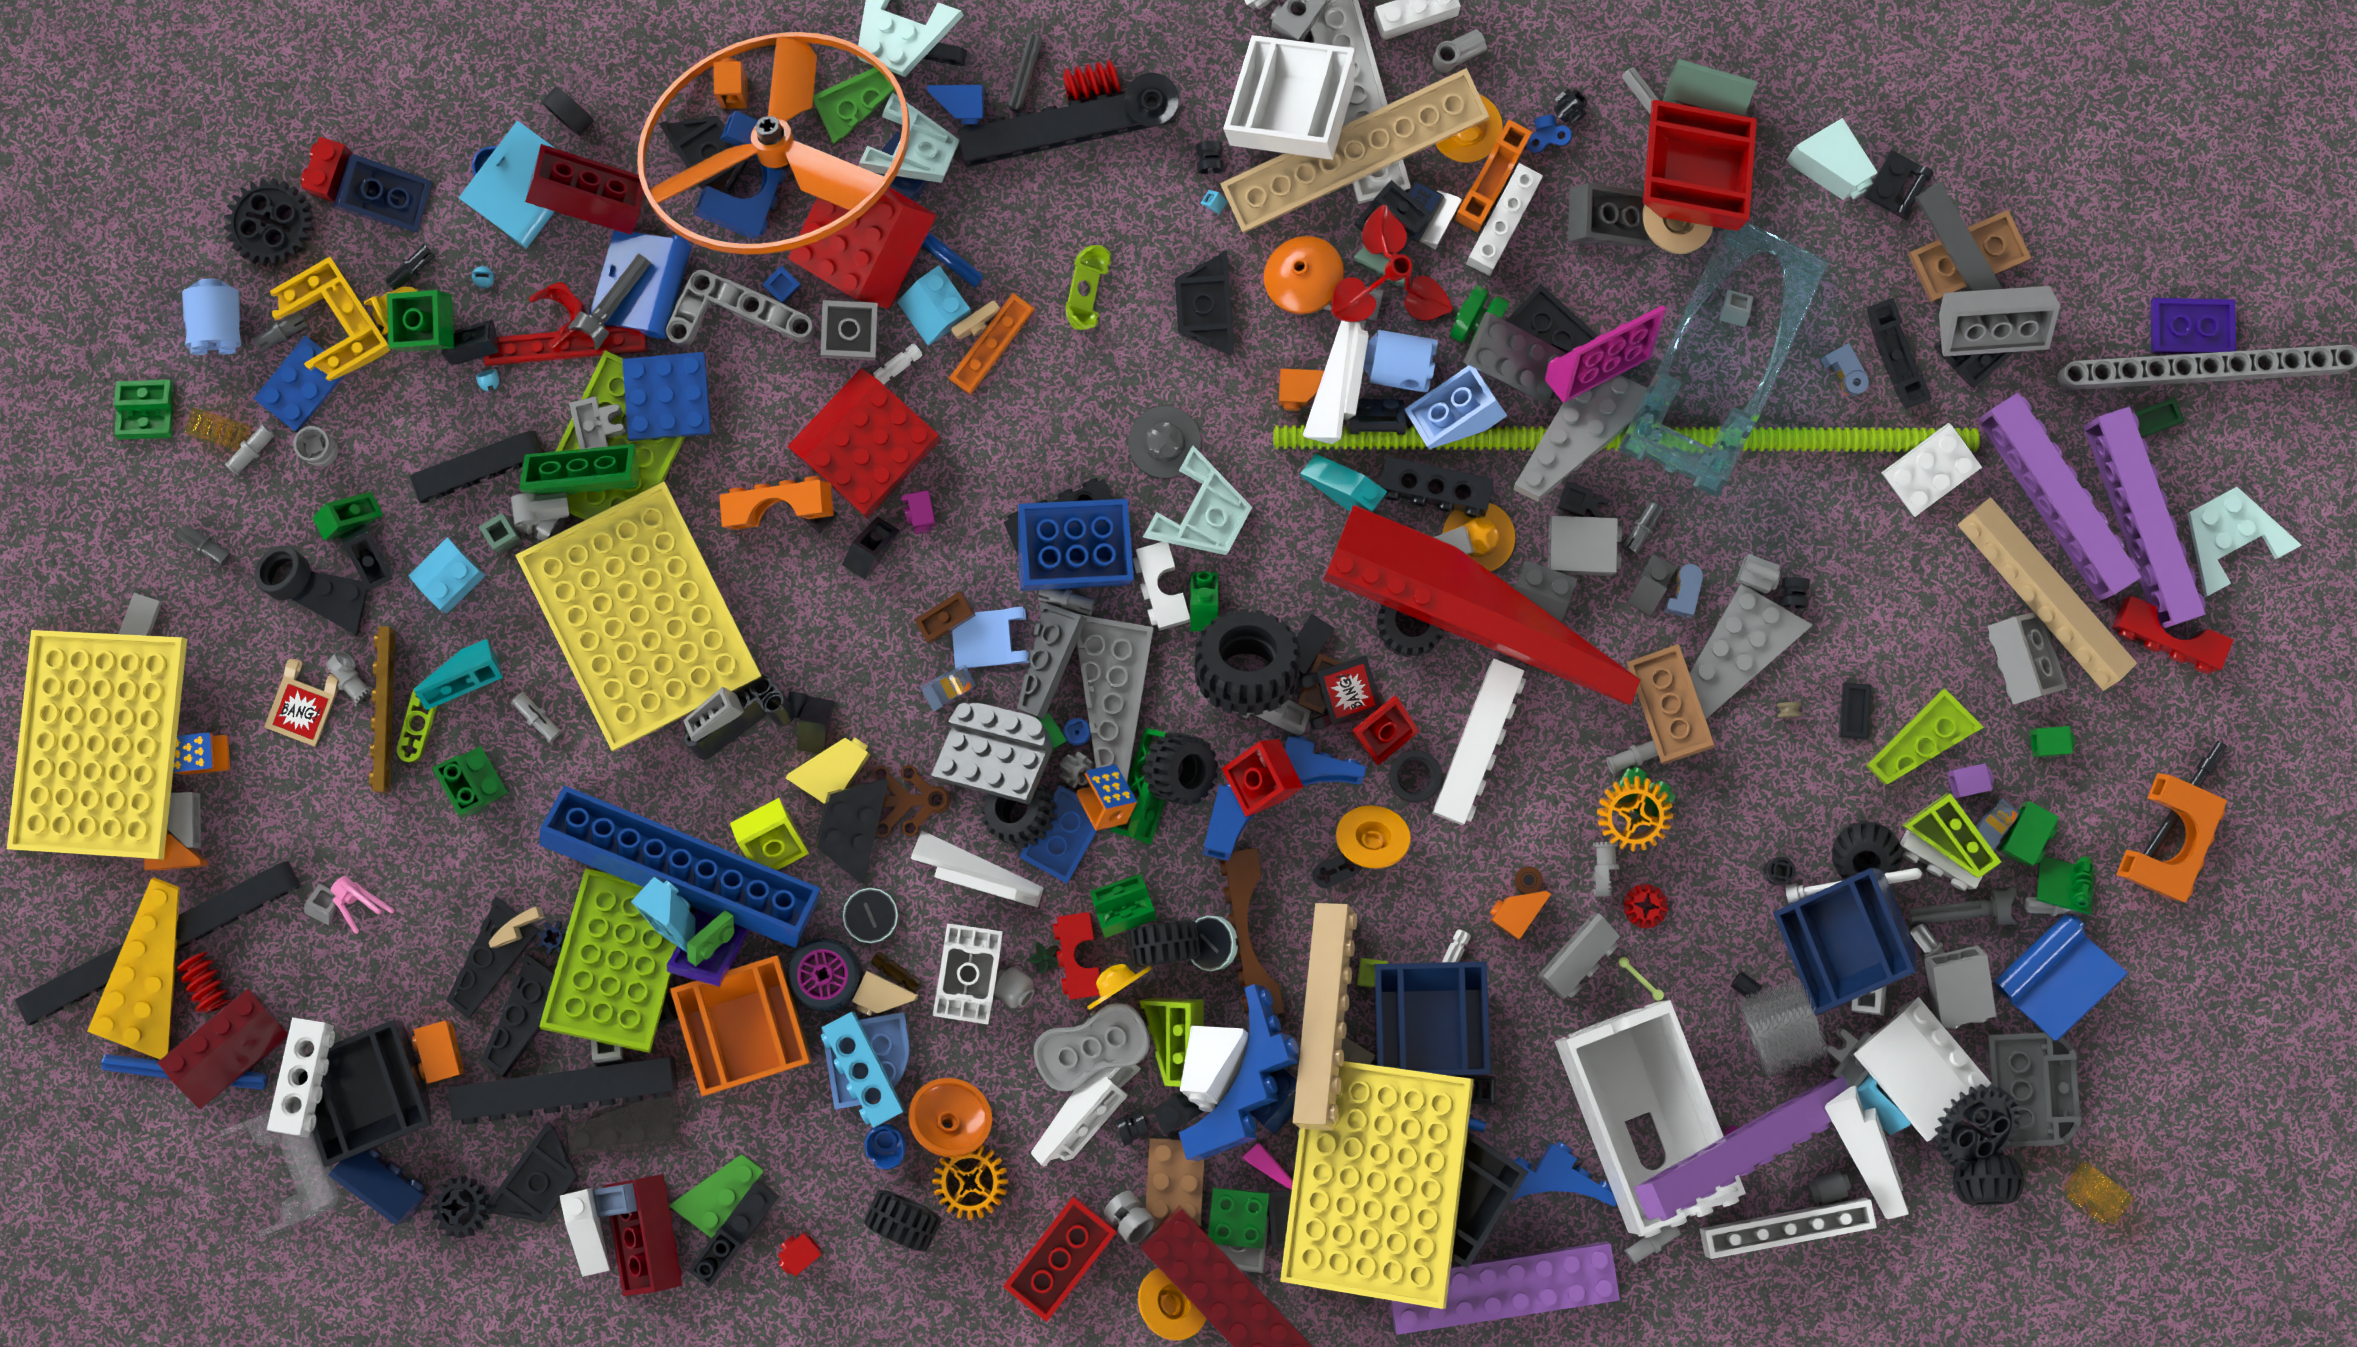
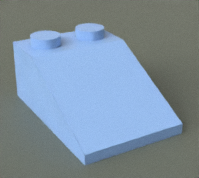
M1467 366L1404 409L1429 449L1484 432L1507 416L1478 370L1471 366Z

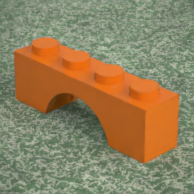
M1508 119L1484 167L1460 206L1454 221L1479 233L1524 151L1532 131Z
M818 476L806 477L804 482L796 483L795 480H784L779 482V486L773 487L770 484L754 485L753 490L731 488L729 493L719 494L722 527L731 530L759 527L764 512L773 504L782 501L789 503L796 515L805 519L834 516L831 483L822 481L821 477Z

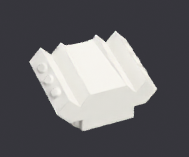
M947 923L933 1016L981 1024L989 1023L1003 931Z

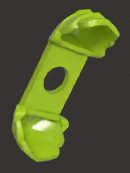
M1102 245L1086 247L1079 252L1075 259L1074 265L1076 266L1069 299L1065 306L1066 316L1070 325L1075 330L1094 328L1098 323L1099 313L1093 310L1099 277L1100 274L1108 273V266L1111 263V253ZM1082 280L1086 281L1090 286V292L1087 296H1082L1078 291V284Z

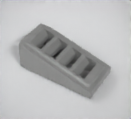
M721 687L688 715L683 722L691 740L696 742L744 713V710L737 695L731 690ZM697 721H700V723H701V726H700V727H698V725H697V723H696Z

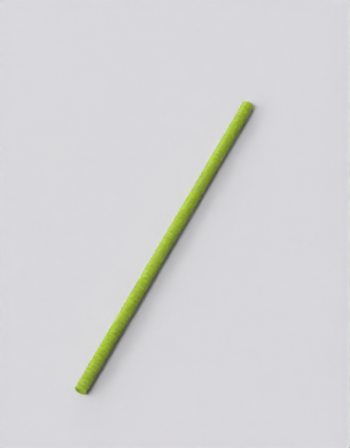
M1275 425L1273 429V447L1275 449H1279V447H1283V449L1292 447V449H1296V447H1300V449L1305 447L1313 449V447H1317L1318 450H1321L1322 447H1326V450H1329L1330 447H1334L1335 450H1338L1339 447H1343V450H1347V447H1351L1352 450H1355L1356 447H1360V450H1364V447H1368L1369 450H1372L1373 447H1377V450H1381V447H1385L1386 450H1389L1390 447H1394V450H1398V447H1402L1403 450H1406L1407 447H1411V450H1415V447H1419V450H1423L1424 447H1427L1414 425L1411 428L1406 426L1405 435H1397L1396 432H1359V435L1350 434V428H1347V425H1343L1341 439L1334 444L1305 438L1303 436L1304 425H1301L1300 428H1296V425H1292V428H1288V425H1284L1283 428ZM1496 426V429L1490 427L1484 432L1438 446L1436 450H1440L1441 447H1444L1445 450H1449V447H1453V450H1457L1458 447H1461L1462 450H1466V447H1470V450H1474L1475 447H1478L1479 450H1483V448H1487V450L1492 448L1500 450V448H1504V450H1509V448L1517 450V448H1521V450H1526V448L1534 450L1547 429H1543V426H1539L1538 429H1535L1534 426H1530V429H1526V426H1522L1521 429H1518L1517 426H1513V429H1509V426H1505L1504 429H1501L1500 426ZM1633 426L1631 429L1625 427L1623 432L1604 448L1607 451H1610L1611 448H1614L1615 451H1619L1620 448H1623V451H1627L1628 448H1631L1632 451H1636L1637 448H1640V451H1644L1645 448H1648L1649 451H1653L1654 448H1657V451H1661L1662 448H1665L1666 451H1670L1671 448L1674 451H1678L1679 448H1682L1683 451H1687L1688 448L1691 451H1696V448L1704 451L1707 448L1708 451H1713V449L1717 451L1725 449V451H1730V449L1734 451L1742 449V451H1747V449L1751 451L1756 449L1759 451H1764V449L1772 451L1775 449L1777 452H1780L1781 449H1784L1785 452H1788L1792 449L1794 452H1797L1798 449H1801L1802 452H1805L1809 449L1811 452H1814L1815 449H1818L1819 452H1822L1826 449L1827 452H1831L1832 449H1835L1836 452H1840L1843 449L1844 452H1848L1852 449L1853 452H1857L1860 449L1861 452H1865L1869 449L1870 452H1874L1877 449L1878 452H1882L1886 449L1887 452H1891L1894 449L1895 452H1900L1902 449L1904 452H1908L1909 449H1914L1941 428L1937 430L1934 428H1929V430L1926 428H1921L1920 430L1917 428H1912V430L1909 428H1904L1903 430L1895 428V430H1892L1891 427H1888L1884 430L1883 427H1879L1878 430H1875L1874 427H1871L1867 430L1866 427H1862L1861 430H1858L1857 427H1854L1850 430L1849 427H1845L1844 430H1841L1840 427H1837L1833 430L1832 427H1828L1827 430H1824L1823 427H1820L1816 430L1815 427H1811L1810 430H1807L1806 427H1802L1799 430L1798 427H1794L1793 430H1790L1789 427H1785L1782 430L1781 427H1777L1776 430H1773L1772 427H1768L1765 430L1764 427H1760L1759 430H1756L1755 427H1751L1748 430L1747 427H1743L1742 430H1739L1738 427H1734L1731 430L1730 427H1725V429L1717 427V429L1713 427H1708V429H1705V427H1700V429L1696 427H1691V429H1688V427H1683V429L1679 427H1674V429L1666 427V429H1663L1661 426H1658L1657 429H1654L1653 426H1650L1648 429H1645L1644 426H1641L1640 429H1637L1636 426ZM1955 428V431L1969 450L1977 452L1980 445L1978 429L1972 428L1969 431L1968 428H1963L1961 431L1960 428Z

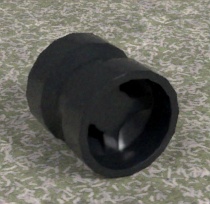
M1205 141L1196 144V154L1199 156V162L1197 163L1199 174H1208V168H1213V174L1224 171V161L1221 160L1220 156L1223 153L1221 142Z
M1801 577L1782 578L1784 595L1781 597V606L1790 607L1791 604L1795 605V608H1808L1809 598L1806 594L1810 588V579Z
M1786 857L1773 858L1765 864L1763 875L1770 884H1786L1794 878L1795 866Z
M1142 1111L1134 1113L1131 1118L1126 1119L1123 1117L1116 1120L1124 1146L1132 1144L1138 1138L1144 1140L1151 1137Z

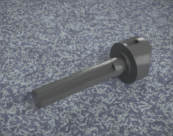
M638 253L594 309L592 315H586L580 311L567 328L570 331L581 330L587 333L593 339L594 348L598 350L610 334L604 329L605 326L603 324L613 314L650 266L651 262Z
M2013 886L1993 888L1990 891L1989 900L1909 908L1910 924L1987 917L1990 915L1994 919L1996 926L2018 924L2019 922L2015 915L2011 913V906L2017 895L2016 890Z

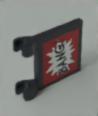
M1366 655L1299 676V687L1308 688L1319 684L1327 714L1309 720L1312 729L1320 730L1381 707Z

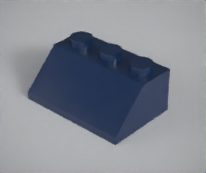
M376 1148L339 1162L328 1174V1176L394 1225L409 1222L429 1195L424 1190L426 1186L414 1177L408 1179L402 1174V1167L393 1161L385 1162L379 1157L381 1152Z

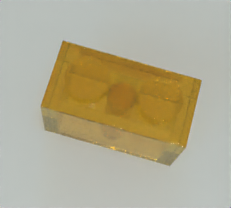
M2081 1162L2062 1187L2063 1190L2069 1193L2066 1196L2069 1201L2078 1207H2081L2082 1204L2091 1210L2089 1216L2102 1225L2105 1222L2115 1225L2134 1199L2132 1195L2087 1162Z

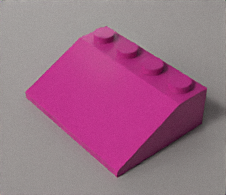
M1662 305L1626 324L1619 325L1616 329L1604 335H1599L1594 340L1583 346L1576 347L1562 357L1554 358L1548 364L1545 376L1546 383L1561 401L1565 403L1651 359L1666 308Z

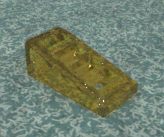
M192 408L185 433L191 437L238 451L241 448V442L243 440L246 441L250 426L204 410ZM202 417H203V418H204V421H203V424H202V427H201L200 432H198V429H199V426H200V423H201V420H202ZM212 420L216 421L212 434L208 435ZM226 424L227 427L223 439H220L222 427ZM234 427H236L238 431L234 443L229 442Z

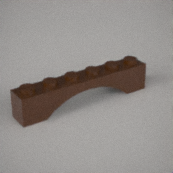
M1257 848L1233 851L1229 861L1219 860L1221 876H1227L1229 887L1223 888L1226 904H1232L1233 914L1228 915V918L1237 934L1238 941L1236 946H1238L1235 959L1241 958L1242 969L1237 970L1239 985H1245V988L1253 984L1266 987L1273 998L1271 1006L1274 1015L1284 1013L1280 985L1260 965L1252 949L1248 934L1247 916L1249 902L1254 887L1261 876ZM1242 997L1244 1014L1249 1013L1247 997Z

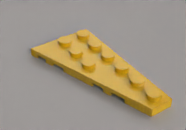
M153 877L149 882L87 1032L161 1060L170 1052L180 887Z

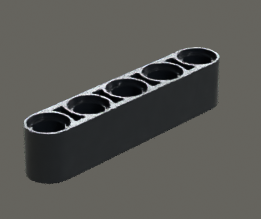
M527 431L416 472L410 476L418 502L421 504L428 503L429 499L433 497L438 499L454 493V490L462 487V489L481 483L480 480L484 478L489 480L505 474L508 469L513 468V470L523 467L525 454L544 452L536 431Z

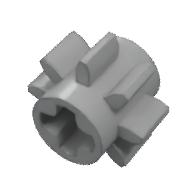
M1077 752L1075 756L1068 754L1060 763V771L1062 773L1059 777L1073 788L1076 787L1077 783L1085 785L1088 782L1085 773L1087 770L1092 769L1093 762L1080 752Z

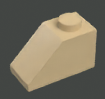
M866 971L852 1002L858 1004L857 1010L871 1016L873 1012L882 1013L916 1001L919 995L870 971Z

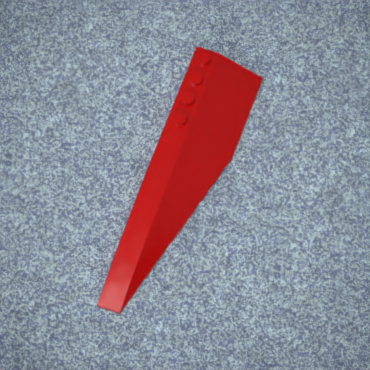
M1353 505L1323 578L1324 581L1629 706L1632 704L1640 683L1638 677L1456 546Z

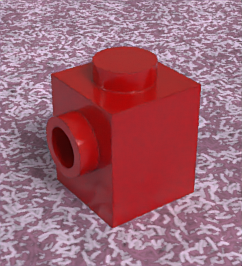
M806 1231L797 1239L792 1235L780 1245L783 1251L778 1254V1257L781 1259L778 1263L788 1275L792 1273L796 1277L824 1252Z

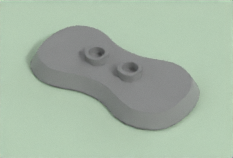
M1113 1003L1100 1009L1089 1021L1082 1025L1069 1028H1053L1045 1031L1035 1042L1034 1060L1040 1075L1051 1088L1058 1091H1072L1081 1087L1092 1075L1100 1070L1112 1067H1130L1139 1063L1148 1053L1150 1047L1149 1034L1144 1021L1134 1008L1127 1004Z

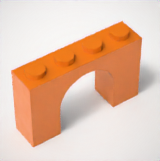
M2157 773L2147 799L2172 809L2181 817L2186 830L2184 845L2175 857L2163 862L2140 852L2126 850L2116 875L2167 898L2186 903L2188 897L2193 893L2197 874L2204 866V857L2208 847L2214 841V832L2218 822L2225 814L2227 800L2172 775Z

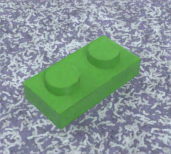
M725 910L688 941L687 961L697 966L704 959L710 958L721 944L728 942L734 934V915Z

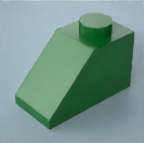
M367 492L328 502L312 519L323 540L328 541L339 538L340 535L358 526L366 525L382 517L383 513L373 493Z

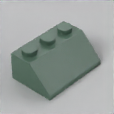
M1678 59L1669 76L1663 101L1745 116L1757 81Z

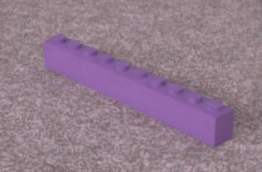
M1840 1076L1822 1081L1635 1186V1192L1647 1219L1659 1217L1661 1221L1671 1219L1677 1215L1676 1210L1679 1208L1681 1210L1690 1208L1697 1204V1198L1700 1197L1702 1199L1717 1192L1716 1187L1719 1185L1720 1187H1725L1736 1182L1735 1176H1744L1755 1171L1754 1165H1763L1774 1160L1773 1155L1775 1153L1779 1155L1793 1149V1143L1799 1144L1811 1139L1810 1133H1819L1830 1128L1829 1122L1832 1120L1825 1110V1105L1848 1089L1844 1077Z

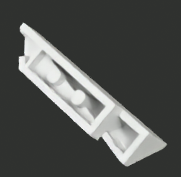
M1341 320L1303 433L1305 438L1334 444L1341 439L1343 420H1349L1356 415L1369 337L1368 331L1364 330L1365 320L1359 322H1344Z
M924 831L920 833L911 859L936 866L935 878L1034 907L1039 906L1043 887Z
M1137 1065L1106 1068L1092 1075L1081 1087L1075 1089L1032 1150L1031 1154L1043 1167L1047 1166L1048 1162L1053 1159L1061 1158L1064 1161L1073 1159L1126 1099L1128 1095L1121 1087L1136 1075L1141 1068Z
M1856 1086L1849 1087L1825 1105V1110L1885 1218L1891 1219L1908 1215V1208L1902 1194V1183L1876 1108L1864 1110Z

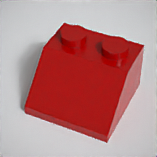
M1280 739L1259 741L1222 768L1245 817L1281 803L1303 788Z

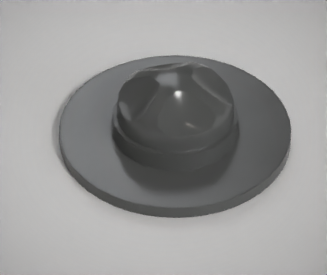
M1159 406L1145 411L1136 419L1129 433L1128 446L1133 461L1143 472L1157 478H1172L1183 474L1179 469L1192 446L1200 452L1201 435L1197 424L1186 412L1175 407Z

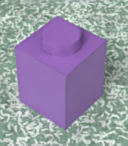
M1986 763L1947 772L1954 799L1992 790L1991 785L1994 783L1993 774L1989 768L1987 769Z

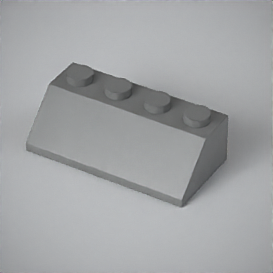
M2050 286L1944 293L1939 313L1943 356L2048 350L2051 345L2060 304Z

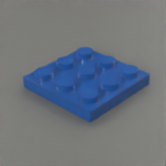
M704 352L622 359L629 441L711 434L706 354Z

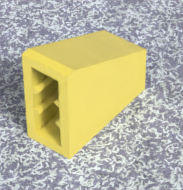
M854 737L852 741L844 738L790 772L786 779L825 804L828 792L838 789L844 790L850 787L871 754L865 751L868 746Z

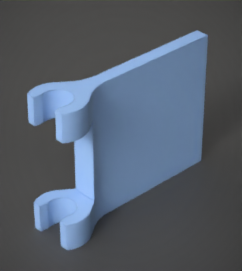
M1023 607L974 612L976 616L952 630L955 669L966 665L967 668L1030 663L1027 650L1012 652L1010 621L1026 620V609H1023Z

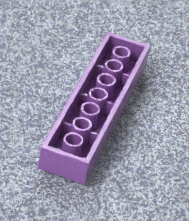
M2016 393L1981 416L1977 421L2098 602L2115 595L2142 577L2139 573L2140 568L2133 558H2129L2124 551V544L2120 537L2113 534L2109 529V522L2102 512H2098L2093 505V498L2089 491L2082 488L2077 481L2078 476L2071 466L2066 465L2061 457V449L2056 443H2052L2046 435L2047 430L2040 420H2036L2031 413L2032 408L2025 397H2021L2019 393Z
M2130 407L2097 417L2083 426L2130 557L2137 562L2140 568L2139 573L2142 577L2139 579L2147 603L2157 606L2158 620L2163 629L2205 615L2204 609L2206 605L2204 598L2197 592L2195 573L2188 567L2186 562L2185 546L2182 542H2179L2175 532L2177 531L2175 519L2169 515L2167 510V497L2164 491L2159 488L2157 482L2158 473L2155 466L2149 461L2147 455L2149 452L2148 445L2145 439L2140 436L2138 430L2139 421L2136 414L2132 413Z
M1605 1241L1472 1262L1468 1269L1460 1264L1451 1265L1445 1309L1390 1300L1394 1330L1398 1335L1619 1301L1620 1297L1611 1244Z

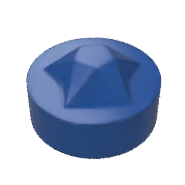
M1073 718L1065 724L1063 735L1070 745L1075 747L1083 746L1091 737L1090 726L1081 718Z

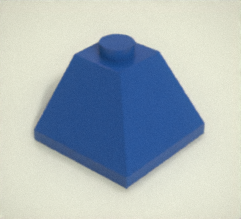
M927 85V91L955 119H961L963 125L978 124V119H984L985 88L982 85Z

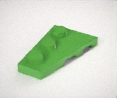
M875 67L813 95V102L834 147L880 106L892 92H895L891 83Z
M741 1154L674 1201L669 1207L712 1238L765 1170L744 1154Z

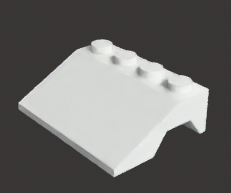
M1917 997L1896 1010L1898 1013L1888 1024L1874 1033L1854 1055L1928 1142L1938 1134L1935 1128L1942 1126L1938 1118L1946 1116L1943 1108H1951L1953 1106L1950 1101L1951 1099L1958 1101L1960 1100L1959 1093L1961 1091L1967 1095L1971 1086L1978 1090L1980 1084L1987 1088L1991 1082L1922 1000Z

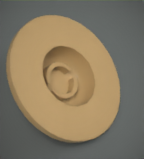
M1644 205L1643 223L1645 230L1651 240L1665 251L1675 254L1694 252L1707 242L1712 233V226L1662 218Z

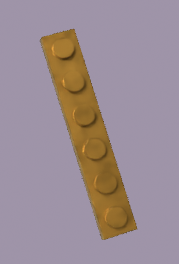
M378 626V633L374 635L377 661L373 663L376 688L372 690V703L375 705V715L371 718V730L375 733L374 743L370 745V757L374 761L373 770L369 773V785L373 787L372 791L377 793H390L396 630L389 626Z

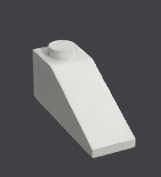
M593 1188L560 1195L565 1224L582 1277L610 1270L600 1217L598 1218Z

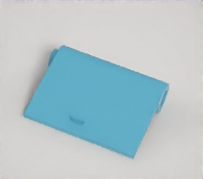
M517 120L459 196V199L527 249L555 212L525 202L540 145L553 146Z

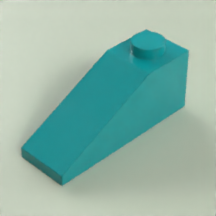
M1318 454L1313 456L1300 473L1302 478L1349 512L1353 505L1374 512L1387 493L1386 490L1365 475Z
M488 639L461 649L416 686L414 692L425 709L428 710L503 678L498 656Z

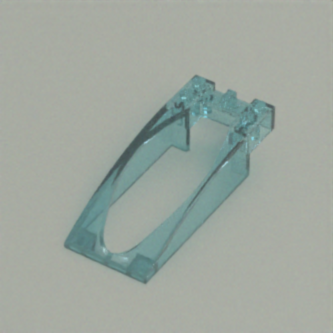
M1747 222L1738 231L1723 229L1617 450L1640 461H1643L1645 456L1665 465L1664 470L1671 473L1677 471L1694 479L1695 481L1692 486L1718 498L1731 475L1747 437L1758 421L1829 261ZM1761 252H1770L1779 258L1783 269L1782 305L1770 360L1758 388L1743 410L1734 407L1730 411L1711 446L1708 447L1662 425L1663 419L1681 386V381L1668 375L1673 356L1690 321L1724 279L1749 257Z

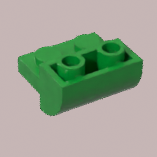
M481 746L459 757L456 755L432 767L433 773L459 818L473 815L481 811L483 807L508 794Z

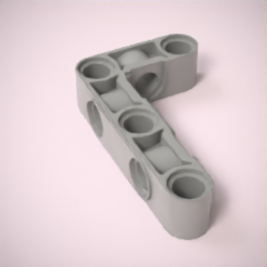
M698 270L691 275L666 328L667 336L675 346L680 348L688 347L694 341L699 328H701L700 323L707 308L717 304L730 310L737 317L762 328L764 326L781 333L783 337L786 336L800 343L812 340L815 335V327L807 315L770 297L705 270ZM700 281H710V285L707 289H697L698 283ZM755 301L759 303V308L756 311H746V307L750 302ZM800 323H806L809 326L808 330L803 334L795 332L797 325ZM679 328L687 329L685 337L682 339L674 338L676 330Z

